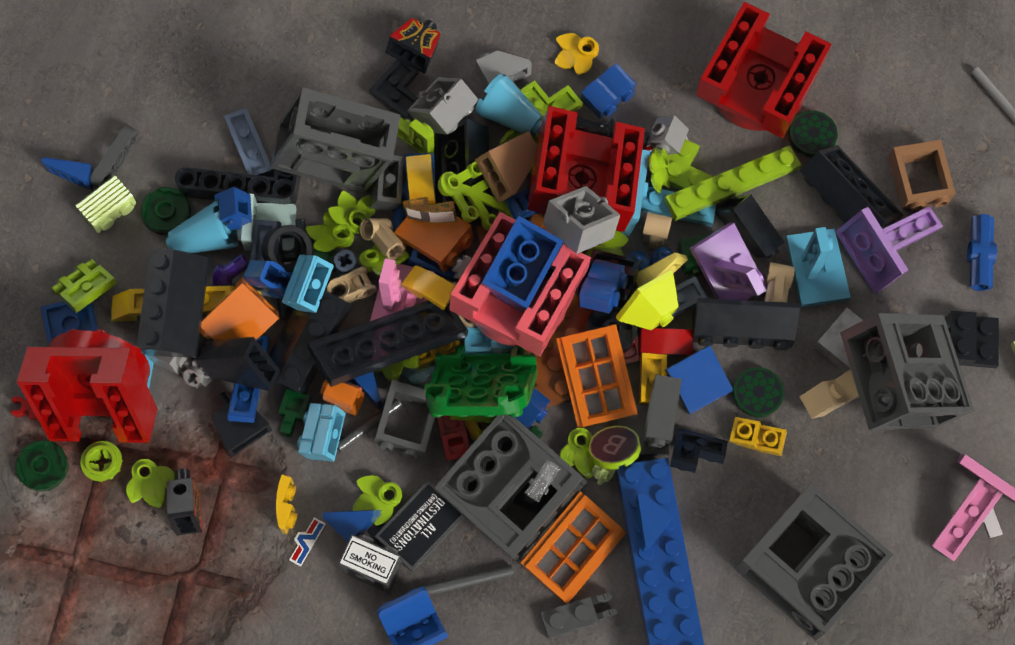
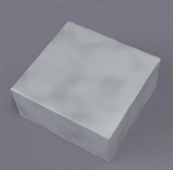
M846 308L818 340L814 349L846 373L851 368L840 332L863 320Z

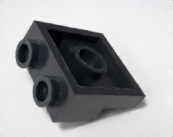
M951 310L944 318L959 365L996 369L999 366V318L976 316L975 312Z

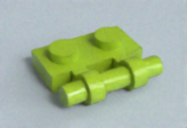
M90 259L85 264L80 263L76 266V270L67 277L62 276L57 280L58 283L51 287V290L56 296L60 295L61 299L77 313L117 283L109 272L101 265L97 266L95 261Z

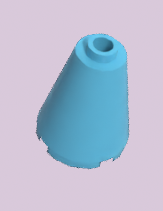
M499 74L484 90L487 94L484 101L480 98L477 102L476 113L481 117L520 133L529 131L531 136L533 134L538 135L544 116L507 75Z
M219 201L213 202L169 231L168 238H166L168 249L188 253L231 249L237 247L239 241L234 242V236H237V229H228L227 223L220 221Z

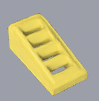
M674 252L639 271L636 279L638 287L643 286L669 270L674 273L688 260L686 255Z

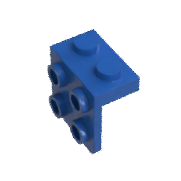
M423 586L412 589L407 594L393 601L386 602L377 609V614L392 645H434L448 638L429 594Z

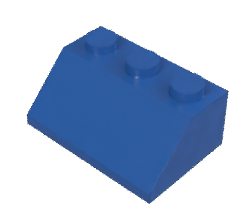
M518 215L481 284L499 300L523 313L528 309L564 241Z

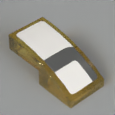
M428 197L403 201L406 217L426 223L458 222L454 201L429 205Z

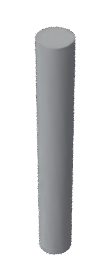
M979 67L975 68L971 74L1015 124V108Z

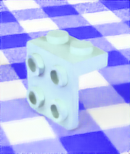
M250 194L252 222L237 229V238L241 240L245 251H251L255 220L279 221L282 223L281 226H296V206L294 204L257 203L255 195ZM295 238L282 239L283 251L294 250Z

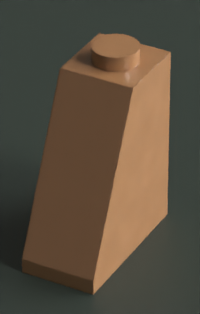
M529 131L475 159L498 203L517 193L535 162L537 145Z

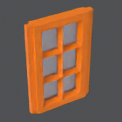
M616 324L556 338L578 428L638 414Z
M579 491L521 560L520 564L565 604H568L626 532L592 500Z

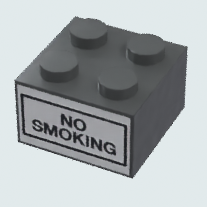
M360 534L359 537L351 535L338 563L342 573L390 594L403 566L401 556L398 555L399 551L388 545H384L383 548L373 544L374 540L366 535Z

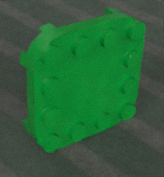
M465 345L455 346V352L446 355L442 353L437 354L435 357L436 368L430 384H425L424 387L427 408L430 410L432 417H441L443 415L458 417L508 415L510 417H518L523 414V409L530 402L538 375L536 354L524 351V348L518 345H514L512 353L466 354Z

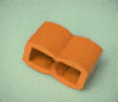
M325 380L320 392L323 394V400L326 401L327 405H335L344 412L354 416L358 415L365 399V392H362V387L349 382H343L330 387L327 380Z

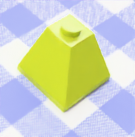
M669 270L637 288L616 315V319L648 330H653L659 325L661 327L668 325L674 319L672 314L678 308L672 271Z

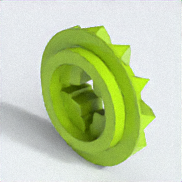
M98 441L92 443L84 450L80 463L83 473L89 479L103 482L113 479L120 472L123 459L121 451L114 444L107 441ZM103 452L104 458L112 462L104 464V468L101 470L98 464L92 462L99 461Z

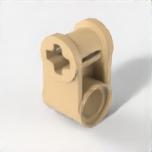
M359 267L348 274L331 280L327 286V291L333 293L335 290L341 289L345 293L338 297L353 303L370 297L377 291V288L371 284L367 275L368 269L366 267Z

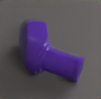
M241 254L224 266L218 264L213 270L212 286H232L233 278L246 271L249 265L245 256Z

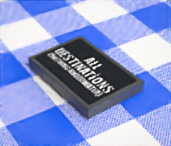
M429 480L375 535V538L383 546L388 545L399 551L398 555L401 556L402 563L412 573L466 517L434 488L435 485Z

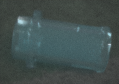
M433 361L416 370L410 369V372L406 374L410 385L419 388L422 383L431 380L436 368V362Z

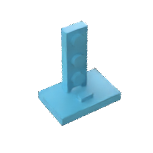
M643 149L635 213L625 231H620L625 236H630L639 221L640 212H651L672 217L663 200L665 196L675 192L662 189L661 193H657L653 187H649L648 183L645 182L650 151ZM716 204L679 220L711 227L714 221Z
M826 227L815 228L814 232L787 235L785 242L790 264L795 267L794 282L800 308L849 301L851 296L835 228L826 230Z

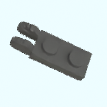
M611 592L594 598L588 597L541 612L540 615L548 639L598 624L601 620L616 616L618 614L616 608H610L596 614L594 605L610 601L613 598Z

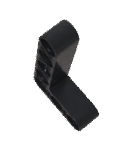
M188 167L178 170L175 175V182L179 190L186 197L215 200L216 194L235 185H241L240 190L248 194H254L257 203L283 205L296 203L301 176L291 173L286 174L279 170H275L274 177ZM186 180H193L191 184L183 185ZM212 182L217 183L215 187L207 188L208 184ZM259 188H266L261 194L255 193ZM282 191H290V194L287 196L279 195Z

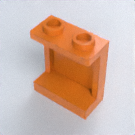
M436 203L415 206L413 209L430 213L449 212ZM454 215L455 221L425 222L414 220L407 216L394 232L403 243L405 249L407 246H410L438 263L440 270L446 272L449 267H453L456 259L459 258V254L464 248L467 249L471 245L474 238L471 224Z
M242 277L235 284V288L205 317L202 316L200 332L208 340L211 338L213 340L246 337H254L257 340L279 319V312Z

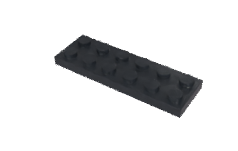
M426 301L309 342L308 351L330 387L466 338L468 336V329L459 316L450 311V303L442 310L432 302Z

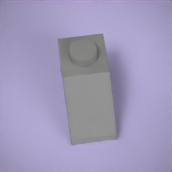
M498 50L493 53H485L476 60V72L485 88L499 74H505L513 82H516L531 75L532 71L530 60Z

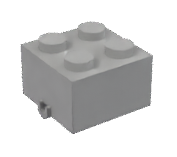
M437 77L426 91L419 93V98L407 112L414 120L417 119L421 123L428 124L434 133L448 135L457 129L458 122L464 116L469 115L473 111V106L479 99L461 78Z
M585 186L549 200L543 225L556 237L562 239L563 243L573 252L578 254L613 239L620 214L608 205L606 197L600 198Z

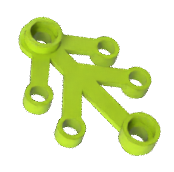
M476 161L469 164L466 170L457 175L453 172L442 174L438 181V189L444 196H451L454 199L465 222L470 223L479 216L482 220V226L485 230L489 231L492 226L489 220L493 224L497 216L489 214L484 204L496 208L499 212L513 218L505 201L498 203L494 196L483 192L489 188L486 179L472 187L462 184L470 177L477 178L482 175ZM463 195L469 198L473 206H468Z

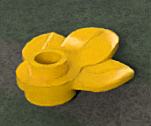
M575 33L563 34L556 38V42L563 49L555 60L556 66L563 69L574 67L577 75L585 74L591 69L592 59L599 52V45L593 38H581ZM584 48H590L591 51H590V52H585V51H583V49H584Z

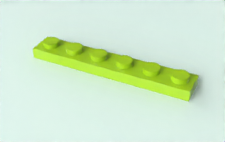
M789 145L667 195L663 201L673 219L677 221L797 171L802 165Z

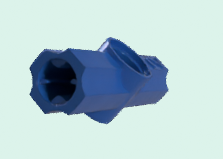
M988 214L974 215L971 218V239L967 247V262L970 263L969 288L975 291L991 290L993 288V264L997 257V244L994 243V217Z

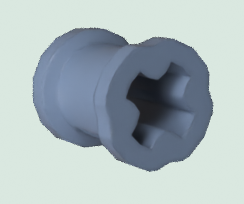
M343 250L335 255L334 263L339 277L358 268L354 253L350 250Z

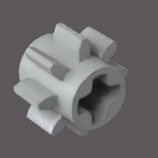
M189 358L184 363L186 368L181 371L184 381L196 389L201 385L206 387L212 381L211 377L198 364L197 358Z

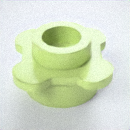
M597 465L592 469V475L598 480V485L608 482L615 473V470L603 469Z

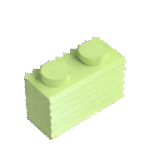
M114 175L75 206L93 229L100 233L101 230L106 231L110 229L114 221L120 218L121 215L129 214L134 209L136 201L129 190Z

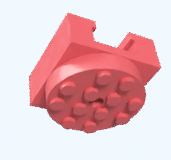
M499 212L451 293L450 311L474 322L477 328L493 341L507 346L518 345L541 357L553 333L563 322L571 301L587 275L591 257L581 252L576 254L567 245L563 244L551 265V269L554 270L551 277L543 279L528 309L522 313L499 300L481 284L516 221Z

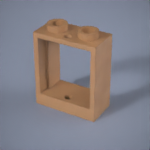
M941 140L893 147L888 158L902 210L911 209V211H918L930 205L942 207L949 204L956 192ZM934 159L942 190L912 194L904 164Z

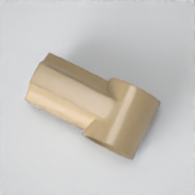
M648 212L643 230V241L646 242L648 248L657 249V247L664 245L665 239L668 238L672 217Z
M365 218L362 220L360 234L364 240H372L387 259L395 260L403 254L405 247L393 232L392 222L388 218Z
M769 262L765 280L767 289L764 301L787 303L788 292L794 277V266Z

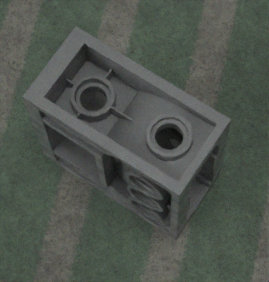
M302 87L279 122L270 168L365 193L393 161L400 114Z
M877 313L840 332L869 430L937 428L974 412L944 315ZM880 343H882L884 348L882 357L878 354ZM918 344H920L923 349L922 355L920 357H918L916 352Z
M498 415L434 488L513 559L520 560L584 487L587 481L515 417ZM508 441H512V448L504 452L503 445ZM494 460L495 467L491 471L486 472L487 463ZM538 473L558 491L523 530L503 511L532 477ZM477 480L476 489L470 492V482Z
M810 484L735 570L816 641L826 634L893 554L813 484ZM795 521L815 538L818 543L793 570L774 554L770 548ZM833 578L837 580L839 585L834 583ZM815 597L821 600L822 605L817 603Z

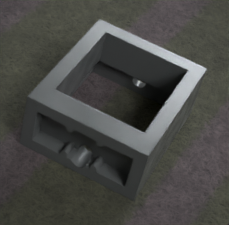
M655 375L652 382L643 442H648V447L663 449L665 445L668 446L672 441L682 382L680 378Z
M392 380L388 385L372 443L378 444L377 447L385 451L395 449L402 451V455L405 457L417 459V456L422 457L426 451L435 417H432L430 410H428L419 444L384 434L394 397L427 407L425 389Z

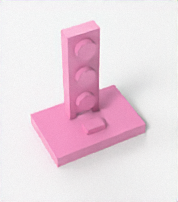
M385 258L370 321L428 301L424 297L421 300L401 286L413 269L412 266L396 265L395 260Z
M962 453L956 462L979 477V480L931 545L953 561L962 552L1002 494L1015 502L1014 487Z

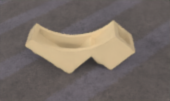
M850 369L834 380L821 382L799 397L811 419L827 415L858 398L859 395Z

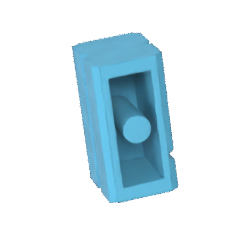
M299 255L282 302L301 312L316 313L334 265L315 255Z
M310 403L309 410L305 412L303 418L305 425L303 434L297 442L298 453L310 460L334 462L346 412L335 405Z

